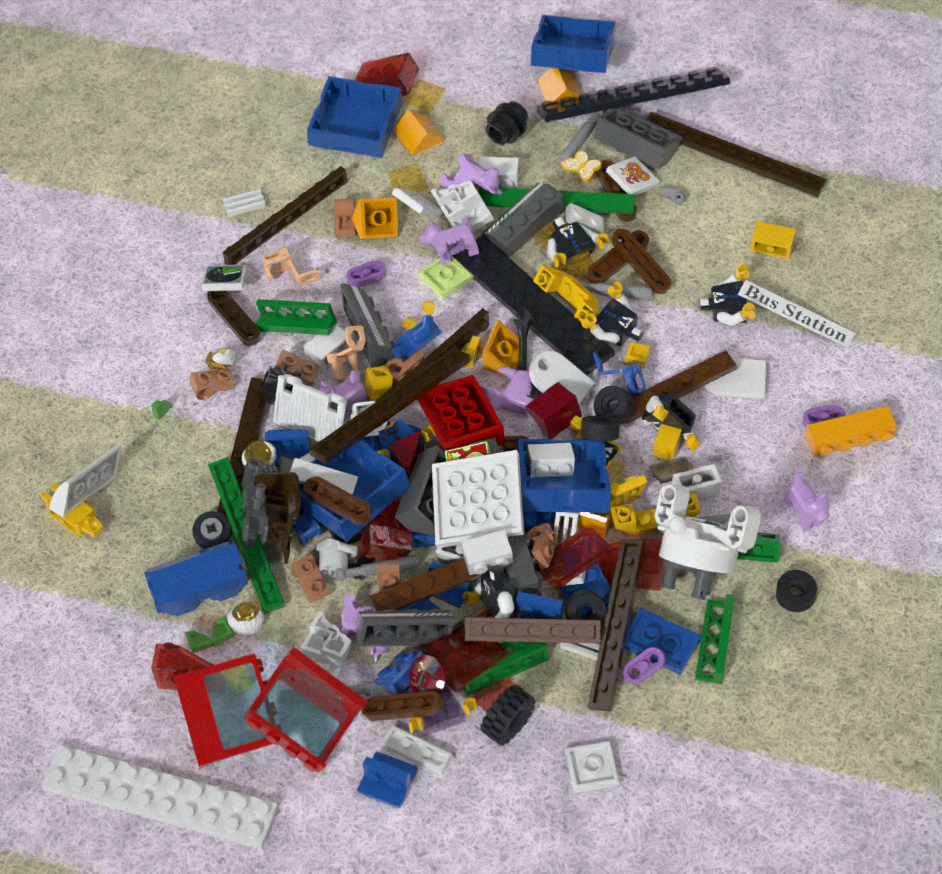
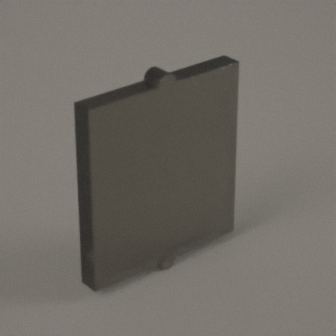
M685 457L649 466L653 478H656L660 484L672 481L674 474L694 469L693 464L689 463Z

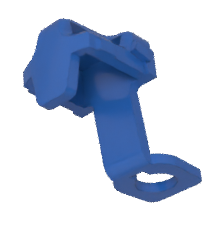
M598 351L593 353L597 369L601 375L623 372L631 396L646 389L639 363L621 369L604 371ZM636 374H639L643 386L639 389L635 379Z

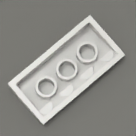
M118 443L61 484L52 497L49 509L64 517L116 478L122 445Z

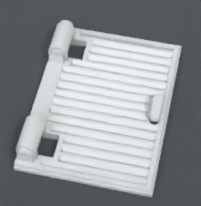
M279 375L273 418L274 423L290 430H308L309 438L316 441H321L344 424L347 404L345 397L333 392L326 394L302 384L303 381L292 375ZM286 383L293 385L292 392L285 389ZM331 401L338 404L337 411L329 408Z

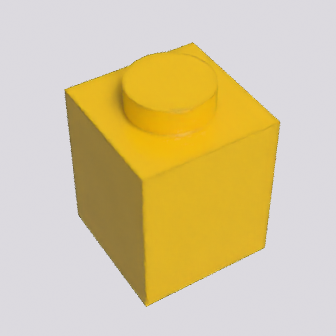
M386 366L366 368L364 388L370 400H378L392 388L393 376Z
M661 424L654 442L653 455L661 460L668 459L674 461L681 442L682 429Z

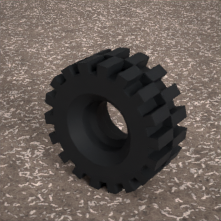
M516 684L510 685L509 689H504L503 694L500 693L497 696V700L493 701L491 708L486 711L487 715L483 717V723L480 726L481 732L498 745L504 746L505 743L508 744L522 730V727L527 724L528 718L531 717L532 711L535 709V698Z

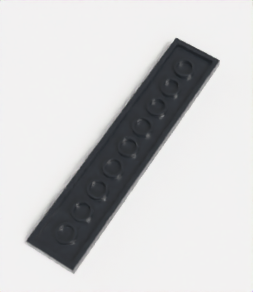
M717 67L706 68V71H690L688 75L683 76L675 74L664 80L656 78L652 79V82L649 83L636 82L630 87L617 86L615 90H598L596 94L583 93L578 95V98L563 97L559 102L544 101L542 105H537V112L545 122H551L730 84V78Z
M484 235L476 239L479 254L469 256V250L464 248V251L452 255L474 276L475 281L519 320L525 316L522 308H526L533 315V323L530 326V330L585 375H588L597 368L593 356L594 352L598 351L602 364L615 356V350L608 343L596 338L590 332V328H583L582 323L574 318V314L549 292L546 293L541 289L530 275Z

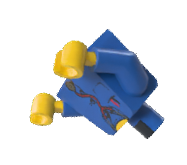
M426 300L423 303L421 310L426 312V315L423 316L422 322L418 325L417 321L409 316L402 321L401 326L406 328L407 331L394 342L395 347L392 348V353L396 358L399 359L402 356L405 359L409 358L442 333L431 316L436 307L433 302Z
M388 420L386 427L378 431L380 435L376 436L377 440L375 441L374 451L391 460L390 445L415 432H419L423 452V439L428 442L430 440L429 437L436 436L431 425L421 429L406 424L403 420L393 424Z

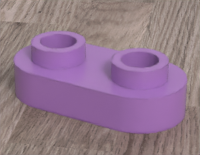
M371 261L349 269L346 274L347 282L349 285L361 287L383 279L386 275L384 263L381 261Z
M838 405L810 408L804 412L803 425L807 428L809 424L832 419L831 417H842L846 414L844 409Z
M655 647L646 649L625 665L623 670L625 679L632 684L643 682L665 665V653ZM653 655L658 656L657 663L651 661ZM635 668L640 670V674L637 677L633 674Z

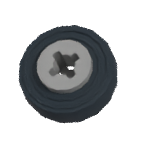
M208 511L199 515L192 527L193 538L203 549L228 542L232 534L228 518L216 511Z

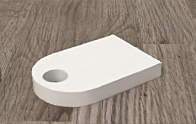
M554 351L542 352L530 364L529 375L532 383L538 390L543 393L556 382H559L577 396L579 404L595 383L564 356ZM539 361H543L546 364V371L539 368Z
M733 359L737 364V370L705 385L709 392L719 396L765 398L766 360Z

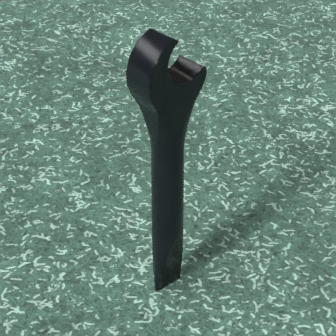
M522 308L525 312L524 318L521 320L514 318L513 321L519 335V370L527 371V336L533 323V315L526 308Z

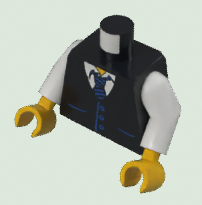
M560 217L552 222L556 231L552 233L548 241L547 256L554 262L556 268H562L593 254L596 244H598L600 249H603V243L610 244L609 236L605 233L597 234L581 226L578 222L567 225L563 217Z
M744 263L739 264L736 268L737 274L733 273L723 282L711 287L710 298L699 299L700 311L712 310L713 321H719L728 326L747 323V317L754 319L756 307L752 303H747L746 298L738 295L744 284L740 278L747 279L750 277V272L747 270L748 266Z
M616 281L613 283V286L611 285L608 288V294L616 296V299L612 298L597 317L592 313H588L582 321V327L585 329L590 328V332L596 338L604 340L608 344L622 346L628 338L637 342L640 341L644 331L637 328L638 316L624 294L621 295L620 293L623 290V285Z
M673 393L660 397L652 396L646 405V412L642 416L643 423L645 425H652L657 431H659L661 424L682 429L681 435L686 440L684 444L692 451L700 445V442L692 432L696 414Z
M500 565L492 566L490 571L481 575V581L476 585L474 592L465 591L462 595L463 599H468L465 603L466 605H477L480 600L479 595H481L482 602L493 618H517L514 587Z

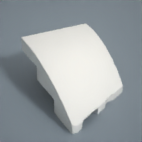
M471 181L462 182L459 185H449L447 189L437 190L436 188L430 190L452 227L462 225L461 218H466L470 220L471 228L474 232L494 220Z
M319 611L310 625V633L301 646V652L338 679L348 656L351 640L341 633L335 624L332 625L325 618L323 612Z

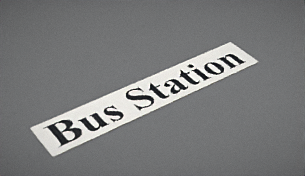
M747 280L738 293L739 296L848 348L854 336V332Z

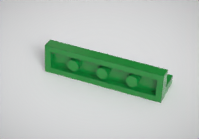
M258 299L256 302L261 315L256 322V326L260 331L330 335L337 323L330 303ZM265 307H269L274 312L266 311ZM281 308H287V309L290 310L292 313H287L286 311H284V310L281 309ZM299 309H305V310L308 311L310 314H305L304 312H302V311L299 310ZM317 310H325L327 315H323Z
M758 532L754 546L748 549L747 553L739 551L737 559L778 563L780 534Z
M726 594L725 602L707 599L695 680L717 684L723 683L735 595ZM711 607L724 608V612L721 616L715 618L711 614L710 609ZM716 625L721 633L712 638L707 629ZM713 644L718 653L709 657L704 649ZM710 664L715 670L714 676L701 674V668Z
M503 641L455 662L453 665L462 680L466 695L470 696L548 661L549 655L545 642H536L528 645L524 644V642ZM509 647L516 648L515 652L511 654L503 653ZM488 656L496 657L495 661L491 663L483 662L484 658ZM468 665L475 666L473 671L466 674L462 670V668Z

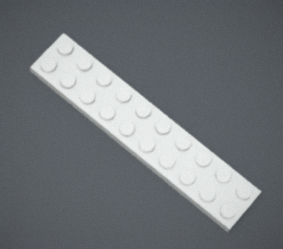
M63 745L58 746L41 784L42 789L260 849L263 848L278 808L277 803Z

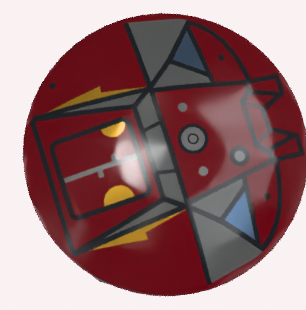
M419 656L414 660L409 670V684L412 692L436 691L441 695L445 686V680L448 678L447 668L442 666L433 656Z

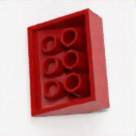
M473 374L437 385L417 399L443 448L456 449L469 446L473 442L491 438L496 439L497 446L505 445L504 426Z

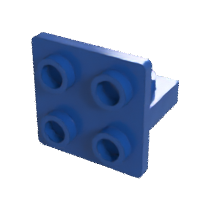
M280 429L265 432V441L271 443L276 449V460L273 463L275 467H280V456H295V458L300 459L310 453L308 430ZM266 444L267 464H269L272 457L271 449Z
M401 651L393 658L394 662L389 667L386 666L378 672V678L374 683L376 685H383L391 695L410 693L412 690L409 684V670L414 660L424 655L423 651Z
M376 751L372 758L366 756L363 762L364 776L357 788V792L400 808L417 774L418 767Z

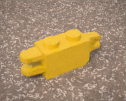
M53 483L50 485V488L55 493L59 486ZM46 492L40 494L49 515L74 535H82L85 532L96 538L103 532L104 527L96 518V510L89 502H83L62 517L49 509L52 497Z

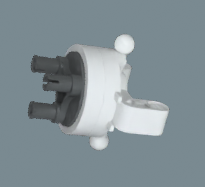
M667 484L660 491L655 513L656 522L660 525L657 529L664 531L659 556L665 559V571L661 587L675 589L678 571L681 569L693 573L694 577H696L691 597L705 600L706 595L710 596L713 577L716 574L734 573L739 551L747 553V550L754 546L761 514L755 507L736 506L731 512L730 520L724 525L710 520L689 517L685 515L689 501L688 489L685 486Z

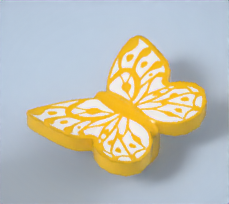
M577 151L575 158H568L562 161L561 167L568 172H577L583 182L588 183L595 175V171L602 167V163L599 160H589L587 153L584 151Z

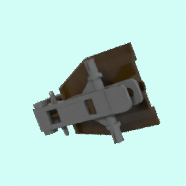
M280 456V468L275 467V464H272V467L267 464L265 468V465L261 464L260 460L250 459L246 463L242 482L244 510L242 540L246 542L245 546L249 549L255 547V540L259 534L261 535V543H266V539L281 541L284 564H288L290 542L293 537L291 524L295 525L296 516H298L301 503L299 477L296 473L290 472L295 456Z

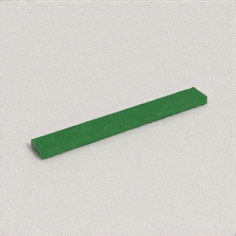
M480 187L479 195L487 207L510 208L530 189L498 187L502 194H493ZM559 191L563 195L565 208L562 211H566V207L572 203L596 213L633 215L634 194Z
M226 457L208 464L264 614L285 607L259 536L255 540V547L252 549L245 546L246 542L242 540L244 525L243 494L229 458Z

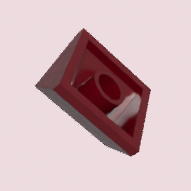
M556 382L524 406L546 438L550 440L570 426L575 416L582 417L577 396L559 382Z
M415 432L390 445L391 460L405 470L409 480L417 456L422 452L421 435L419 432Z

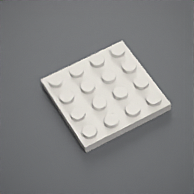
M517 450L432 464L435 545L438 548L461 545V541L505 530L507 537L524 535L520 462Z

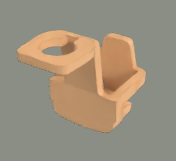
M282 247L279 251L262 258L269 282L272 281L271 275L288 270L291 271L299 285L320 280L318 269L305 272L299 276L291 262L287 247ZM280 262L279 266L269 269L268 265ZM314 275V277L311 279H305L308 276Z
M362 325L345 328L346 342L350 348L340 353L327 354V362L332 365L334 379L337 381H344L350 378V375L344 376V362L351 364V370L359 371L356 355L357 352L363 350L366 341ZM354 330L357 331L360 336L357 345H355V342L351 338V334Z

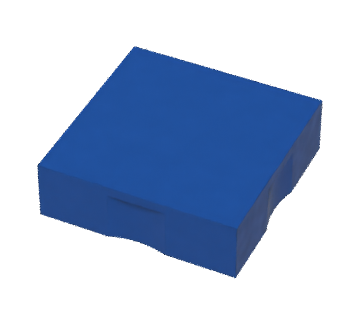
M542 15L538 32L535 34L532 42L531 66L606 73L615 40L616 22Z
M328 76L321 93L320 103L314 111L307 129L309 146L382 158L402 106L401 88L380 84H366L355 80Z
M361 439L327 464L317 459L311 463L358 476L353 495L370 505L372 510L371 519L363 524H355L308 498L303 490V484L299 483L300 507L347 542L410 487V483L402 467L386 456L375 452Z
M518 439L517 451L520 462L523 512L609 513L611 487L609 473L606 469L604 441ZM571 443L575 457L574 474L572 476L530 477L527 465L528 445Z

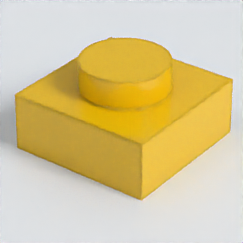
M630 342L625 355V363L633 365L639 363L641 367H645L651 347Z

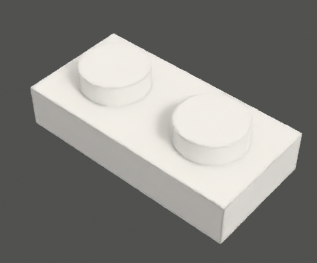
M572 203L566 207V223L578 222L581 226L597 234L603 233L604 217Z

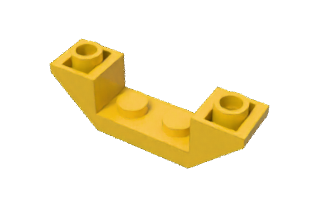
M545 264L541 265L533 280L546 293H559L577 309L574 318L582 323L588 313H592L597 317L599 313L598 300L591 292L570 274Z
M696 492L689 493L685 514L689 517H695L701 513ZM632 504L610 508L614 526L618 530L634 536L659 531L657 529L658 523L655 519L656 509L634 513Z

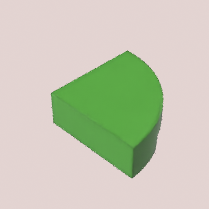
M167 400L155 401L151 404L154 417L160 420L173 405Z
M224 617L217 621L212 633V641L215 647L235 637L234 632Z
M196 631L185 632L192 654L214 646L212 640L207 635L197 633Z

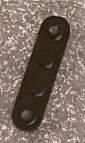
M227 291L207 292L209 305L243 344L253 346L260 341L261 334L259 328Z

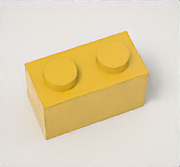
M756 221L751 238L750 251L789 259L795 240L796 229Z

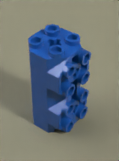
M233 540L152 567L144 572L158 614L168 613L169 615L180 616L194 611L202 600L210 598L214 601H223L237 596L243 589V586L248 585L241 557Z

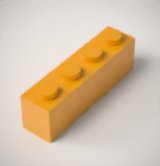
M884 406L809 424L806 428L805 438L814 457L819 455L827 456L832 452L848 451L856 446H868L877 441H889L895 437L897 424L889 407Z

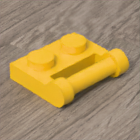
M631 476L621 485L612 483L610 485V508L623 505L641 497L647 485L645 476Z

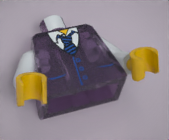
M445 684L440 695L444 700L441 711L433 716L408 718L410 733L412 734L415 729H421L425 737L464 723L465 716L463 710H465L467 716L470 715V710H479L475 698H466L457 691L450 690Z

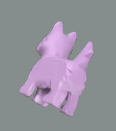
M462 154L457 159L461 166V169H458V172L455 173L457 176L452 174L448 177L444 173L438 179L446 188L449 185H459L462 182L471 181L475 189L480 186L493 194H502L498 188V175L500 171L494 167L485 170L470 154Z
M429 218L430 224L426 226L425 232L419 236V240L423 245H432L440 256L442 265L450 263L451 255L464 251V248L469 250V256L479 254L475 235L471 228L472 224L466 218H461L462 225L444 231Z
M508 366L498 369V372L511 379L507 388L498 389L480 386L495 412L500 407H503L513 412L524 414L529 418L531 415L524 406L534 400L530 398L531 392L537 391L539 395L542 394L532 383L529 370L516 371Z
M352 370L350 378L344 380L334 389L323 381L320 382L321 387L319 391L326 394L333 392L347 399L345 414L356 402H368L365 395L366 389L360 383L359 371ZM331 401L329 408L337 411L338 404Z
M796 471L794 482L787 487L784 501L788 508L792 507L793 504L796 513L799 515V525L803 531L811 529L812 523L817 527L830 517L828 512V493L825 492L816 496L810 484L803 480L802 472Z
M346 594L344 600L345 607L341 613L342 628L340 632L347 637L351 634H356L355 622L358 611L367 609L375 611L374 607L363 606L361 608V604L356 603L357 595ZM370 646L374 661L377 662L379 655L385 653L389 647L393 646Z

